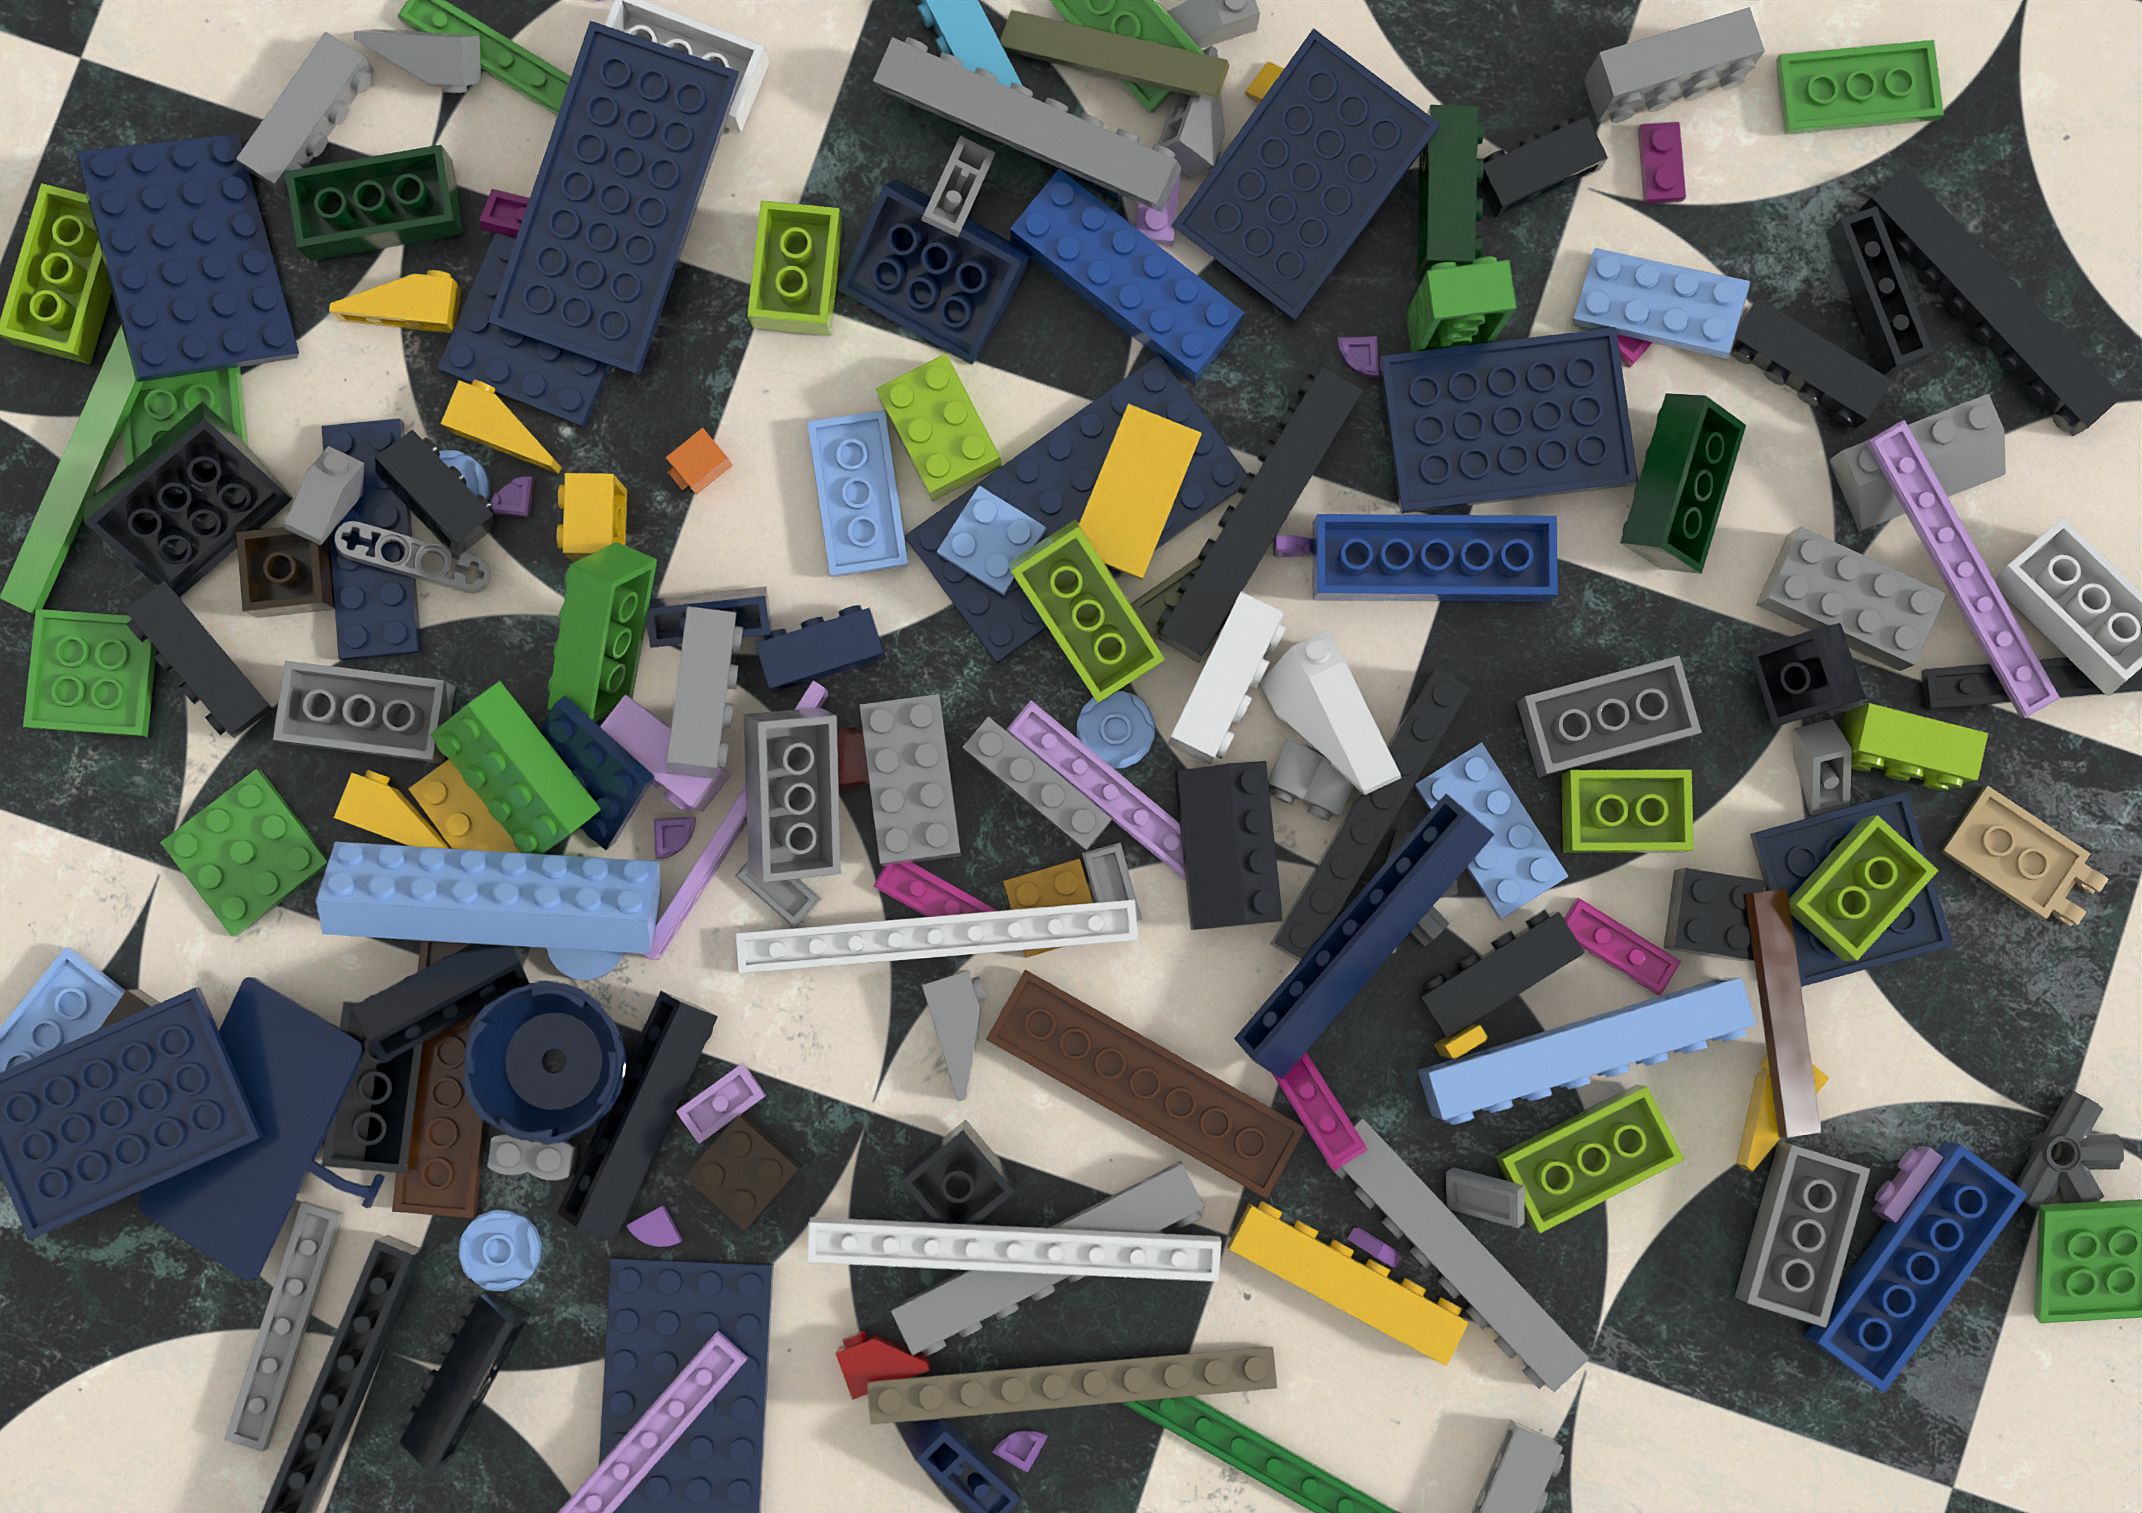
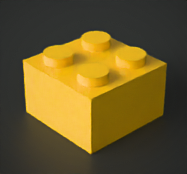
M565 473V485H559L558 505L560 509H564V522L557 527L558 548H563V554L572 562H576L615 542L626 545L627 489L614 474Z

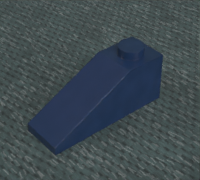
M944 1418L918 1420L902 1435L915 1461L974 1513H1009L1022 1500L1016 1491Z

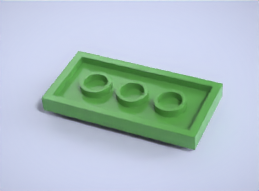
M1050 0L1071 24L1206 55L1158 0ZM1119 79L1149 113H1154L1173 93V91Z
M1934 40L1780 54L1776 59L1785 135L1935 121L1944 115Z

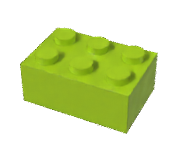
M761 200L747 314L753 328L831 336L843 231V219L839 208Z
M947 353L876 388L878 398L932 502L1002 467L1001 457Z
M1871 703L1846 711L1841 727V733L1852 748V769L1870 771L1871 767L1886 770L1885 776L1888 778L1909 781L1910 777L1924 780L1923 786L1940 791H1948L1949 787L1962 788V784L1978 780L1988 733Z
M1570 770L1561 774L1563 853H1683L1694 850L1692 770Z
M1878 815L1862 818L1790 897V912L1842 961H1858L1939 870Z

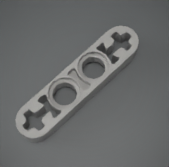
M356 521L343 523L335 533L334 544L336 550L342 557L348 560L465 593L480 592L486 587L490 578V569L486 561L473 554L463 552L455 558L445 546ZM352 531L359 532V539L367 543H371L372 535L380 537L375 544L374 557L367 556L369 547L363 545H356L354 550L347 549V542L341 539L342 536L347 537L351 535ZM392 541L402 545L405 551L403 559L398 562H389L382 557L381 548L387 542ZM428 553L440 555L444 561L443 569L435 574L426 572L421 566L422 557ZM451 558L458 560L455 567L458 569L468 570L470 565L477 566V573L483 575V579H475L473 584L465 582L466 575L454 572L453 580L445 578L451 567Z

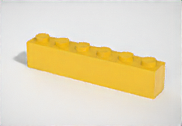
M1263 1201L1260 1202L1258 1207L1248 1203L1227 1244L1229 1250L1447 1366L1469 1323L1460 1316L1461 1307L1440 1297L1438 1303L1424 1297L1423 1295L1426 1291L1424 1287L1407 1278H1404L1402 1284L1387 1277L1390 1269L1370 1258L1366 1265L1352 1258L1353 1249L1334 1239L1330 1246L1316 1239L1319 1231L1299 1220L1296 1221L1294 1226L1280 1219L1282 1211Z

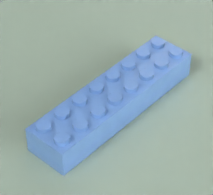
M335 842L316 904L322 933L325 935L650 954L662 895L659 861Z
M1718 978L1417 1071L1431 1116L1444 1120V1123L1450 1122V1125L1473 1119L1472 1111L1482 1109L1483 1111L1489 1110V1113H1494L1513 1107L1511 1100L1518 1097L1533 1101L1552 1095L1550 1088L1559 1085V1088L1567 1087V1089H1573L1591 1083L1590 1075L1597 1074V1076L1605 1075L1606 1077H1612L1630 1071L1628 1064L1633 1062L1636 1064L1644 1063L1646 1066L1669 1059L1667 1055L1669 1051H1674V1053L1683 1051L1686 1054L1707 1048L1706 1040L1712 1039V1041L1722 1039V1042L1744 1037L1746 1036L1745 1028L1755 1026L1756 1021L1742 978Z

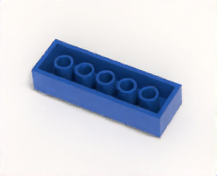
M1060 169L1057 170L1010 228L1011 242L1033 253L1032 259L1156 356L1160 355L1165 363L1192 384L1199 379L1242 325L1244 311Z
M1317 514L1312 523L1313 600L1549 602L1558 595L1557 516Z
M1943 1142L1937 1153L1944 1158L1897 1223L1886 1221L1837 1289L1827 1327L1812 1324L1804 1335L1869 1386L1883 1393L1887 1391L2027 1196L2026 1192L1962 1144Z

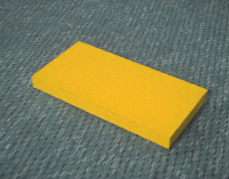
M1130 404L1127 405L1079 525L1107 567L1143 580L1202 433Z

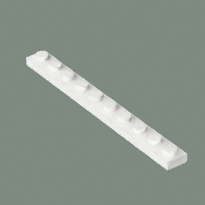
M1135 900L736 933L738 974L1139 940Z
M810 1217L807 1262L1219 1281L1221 1238L1219 1236Z

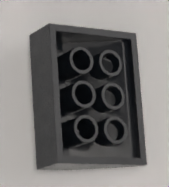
M202 401L84 504V523L154 584L159 585L165 581L180 598L237 548L236 532L258 530L291 502L293 498L235 431Z

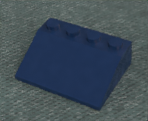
M898 179L883 185L837 290L972 365L975 363L1015 293L1033 253L969 218H966L958 237L930 225L921 219L931 197Z

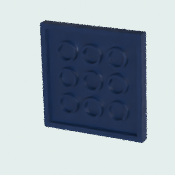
M495 233L437 369L442 373L472 384L473 380L486 383L496 389L495 394L585 429L611 366L488 323L516 240L515 237Z
M1907 791L1751 833L1750 836L1763 880H1765L1766 890L1787 889L1790 899L1862 818L1878 815L1927 860ZM1933 878L1858 961H1842L1791 914L1801 987L1953 946Z

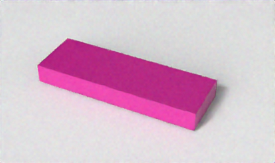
M912 862L885 866L874 884V887L926 917L997 911Z
M1580 898L1575 899L1564 917L1568 927L1584 950L1656 995L1663 993L1681 963L1677 958Z
M1306 1052L1283 1079L1272 1073L1332 1171L1337 1170L1368 1151Z

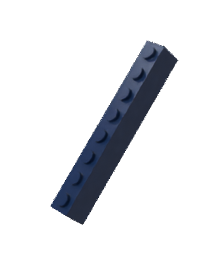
M1446 793L1235 1036V1041L1255 1063L1283 1079L1495 834Z

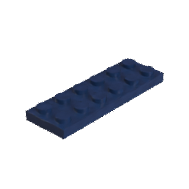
M399 418L321 426L323 452L330 446L364 463L363 495L329 535L338 659L345 661L421 653L416 579L348 560L337 552L334 544L335 533L338 527L349 521L361 522L413 537L411 510L378 477L375 471V457L405 435L404 422ZM352 531L350 536H342L341 539L347 542V549L354 550L356 545L369 547L367 556L374 557L375 544L380 537L372 535L371 543H367L359 539V532ZM387 542L381 548L382 557L389 562H398L405 555L404 548L397 542Z

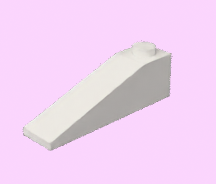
M1329 631L1322 632L1292 646L1260 681V686L1276 716L1283 723L1289 724L1311 748L1314 746L1331 762V766L1364 795L1401 779V774Z

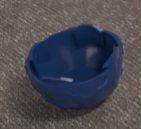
M553 981L530 983L524 987L511 990L490 1004L485 1005L469 1025L470 1031L464 1051L463 1087L473 1110L481 1120L487 1124H492L511 1138L539 1142L542 1145L568 1141L574 1135L602 1119L618 1098L624 1081L626 1065L624 1040L617 1024L602 1008L601 1003L580 988ZM553 1049L560 1050L566 1058L565 1067L558 1073L549 1071L545 1066V1057Z

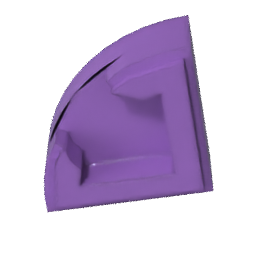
M1377 336L1337 339L1339 354L1351 370L1365 377H1378Z
M527 476L516 478L500 489L498 493H495L490 501V505L494 510L493 514L530 518L534 478Z
M1280 535L1275 536L1273 541V556L1276 558L1305 557L1313 554L1312 539L1307 537Z
M696 817L654 819L656 859L671 857L687 845L695 829Z
M665 1205L626 1225L637 1239L648 1245L666 1247L683 1241Z
M1354 1227L1347 1238L1395 1269L1403 1257L1400 1255V1252L1359 1227Z
M1034 1429L1014 1431L1003 1437L996 1444L992 1453L1028 1473L1048 1434Z

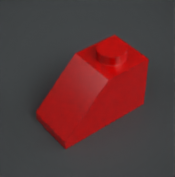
M865 1331L842 1339L844 1346L839 1347L835 1353L852 1400L868 1394L867 1382L908 1379L930 1370L931 1367L928 1356L924 1357V1354L920 1352L912 1355L909 1347L878 1333L867 1337Z

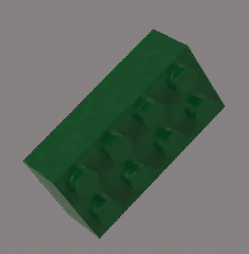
M1430 105L1427 114L1439 122L1441 126L1419 155L1416 282H1422L1426 272L1432 270L1431 267L1436 264L1455 262L1456 267L1472 265V261L1481 258L1482 236H1476V221H1481L1483 199L1482 197H1476L1477 183H1481L1483 179L1484 162L1483 159L1477 158L1478 144L1483 143L1484 120H1478V106Z
M441 144L285 171L296 246L310 261L464 234L453 160Z
M1666 393L1662 407L1657 414L1656 427L1650 446L1646 451L1645 463L1639 483L1634 490V499L1628 519L1623 526V535L1620 543L1660 569L1702 574L1746 424L1706 395Z

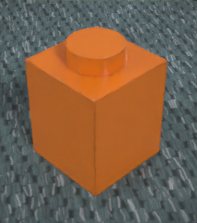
M701 428L666 457L673 466L668 471V474L682 491L689 486L696 495L733 466L704 428Z

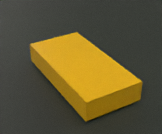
M1470 1024L1448 1039L1444 1037L1434 1043V1046L1440 1056L1456 1059L1486 1041L1487 1036L1481 1025Z

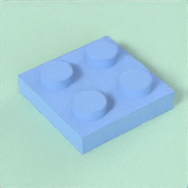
M978 486L937 550V555L1005 596L1015 580L1010 571L1009 562L1038 544L1046 531V527L983 487Z

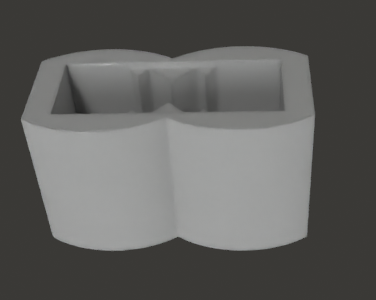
M1286 740L1268 779L1269 788L1273 789L1270 794L1272 797L1291 805L1294 799L1309 805L1308 813L1325 821H1329L1331 816L1336 818L1341 816L1354 787L1352 783L1331 766V762L1325 756L1289 740Z
M501 1134L491 1138L487 1167L504 1175H519L529 1172L540 1179L560 1180L576 1174L579 1166L581 1144L573 1139H569L561 1143L542 1145L539 1142L511 1138L507 1134Z

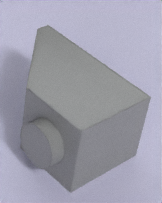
M328 446L307 470L285 521V529L321 545L363 495L364 463Z
M1833 719L1794 728V761L1811 817L1850 807L1852 748Z

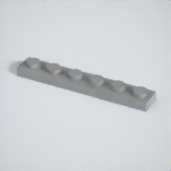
M307 1201L301 1202L224 1440L262 1452L268 1449L343 1218V1212Z

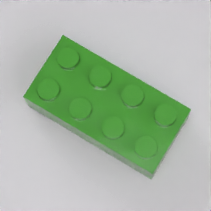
M1483 257L1472 261V265L1456 267L1455 262H1444L1432 266V270L1426 272L1406 312L1411 352L1494 342L1516 309L1509 260L1497 262L1496 257Z
M615 542L570 564L565 575V584L567 586L564 604L559 612L561 624L559 637L553 650L555 662L553 675L548 683L550 694L547 709L551 710L554 703L563 696H566L588 717L597 722L609 715L624 695L633 699L657 559Z
M500 681L464 706L430 734L437 743L440 752L449 758L463 776L465 783L476 792L488 807L491 816L500 822L513 839L515 846L523 853L543 854L601 810Z

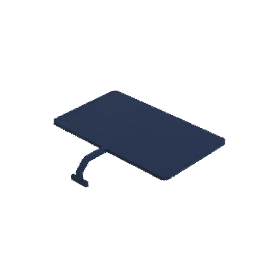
M247 977L242 981L219 1029V1033L264 1137L144 1189L138 1203L139 1210L143 1214L246 1281L255 1280L259 1277L308 1172L341 1191L365 1198L362 1206L365 1208H371L385 1179V1176L382 1174H376L371 1185L363 1186L343 1179L314 1161L365 1053L363 1042L255 977Z

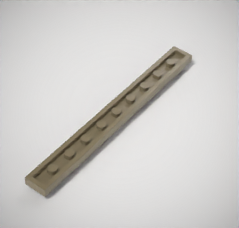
M1273 1347L874 1381L867 1382L870 1425L1276 1389L1277 1380Z

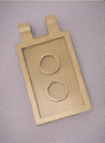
M1989 786L1983 787L1940 851L2041 920L2047 919L2053 913L2059 921L2069 927L2073 924L2078 925L2086 914L2084 909L2066 899L2074 884L2076 883L2084 891L2094 894L2095 891L2100 893L2109 880L2103 874L2084 864L2091 853Z

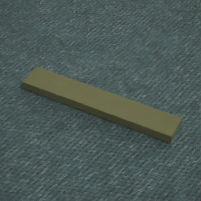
M1011 10L1000 39L1005 52L1215 102L1218 101L1230 66L1226 59Z

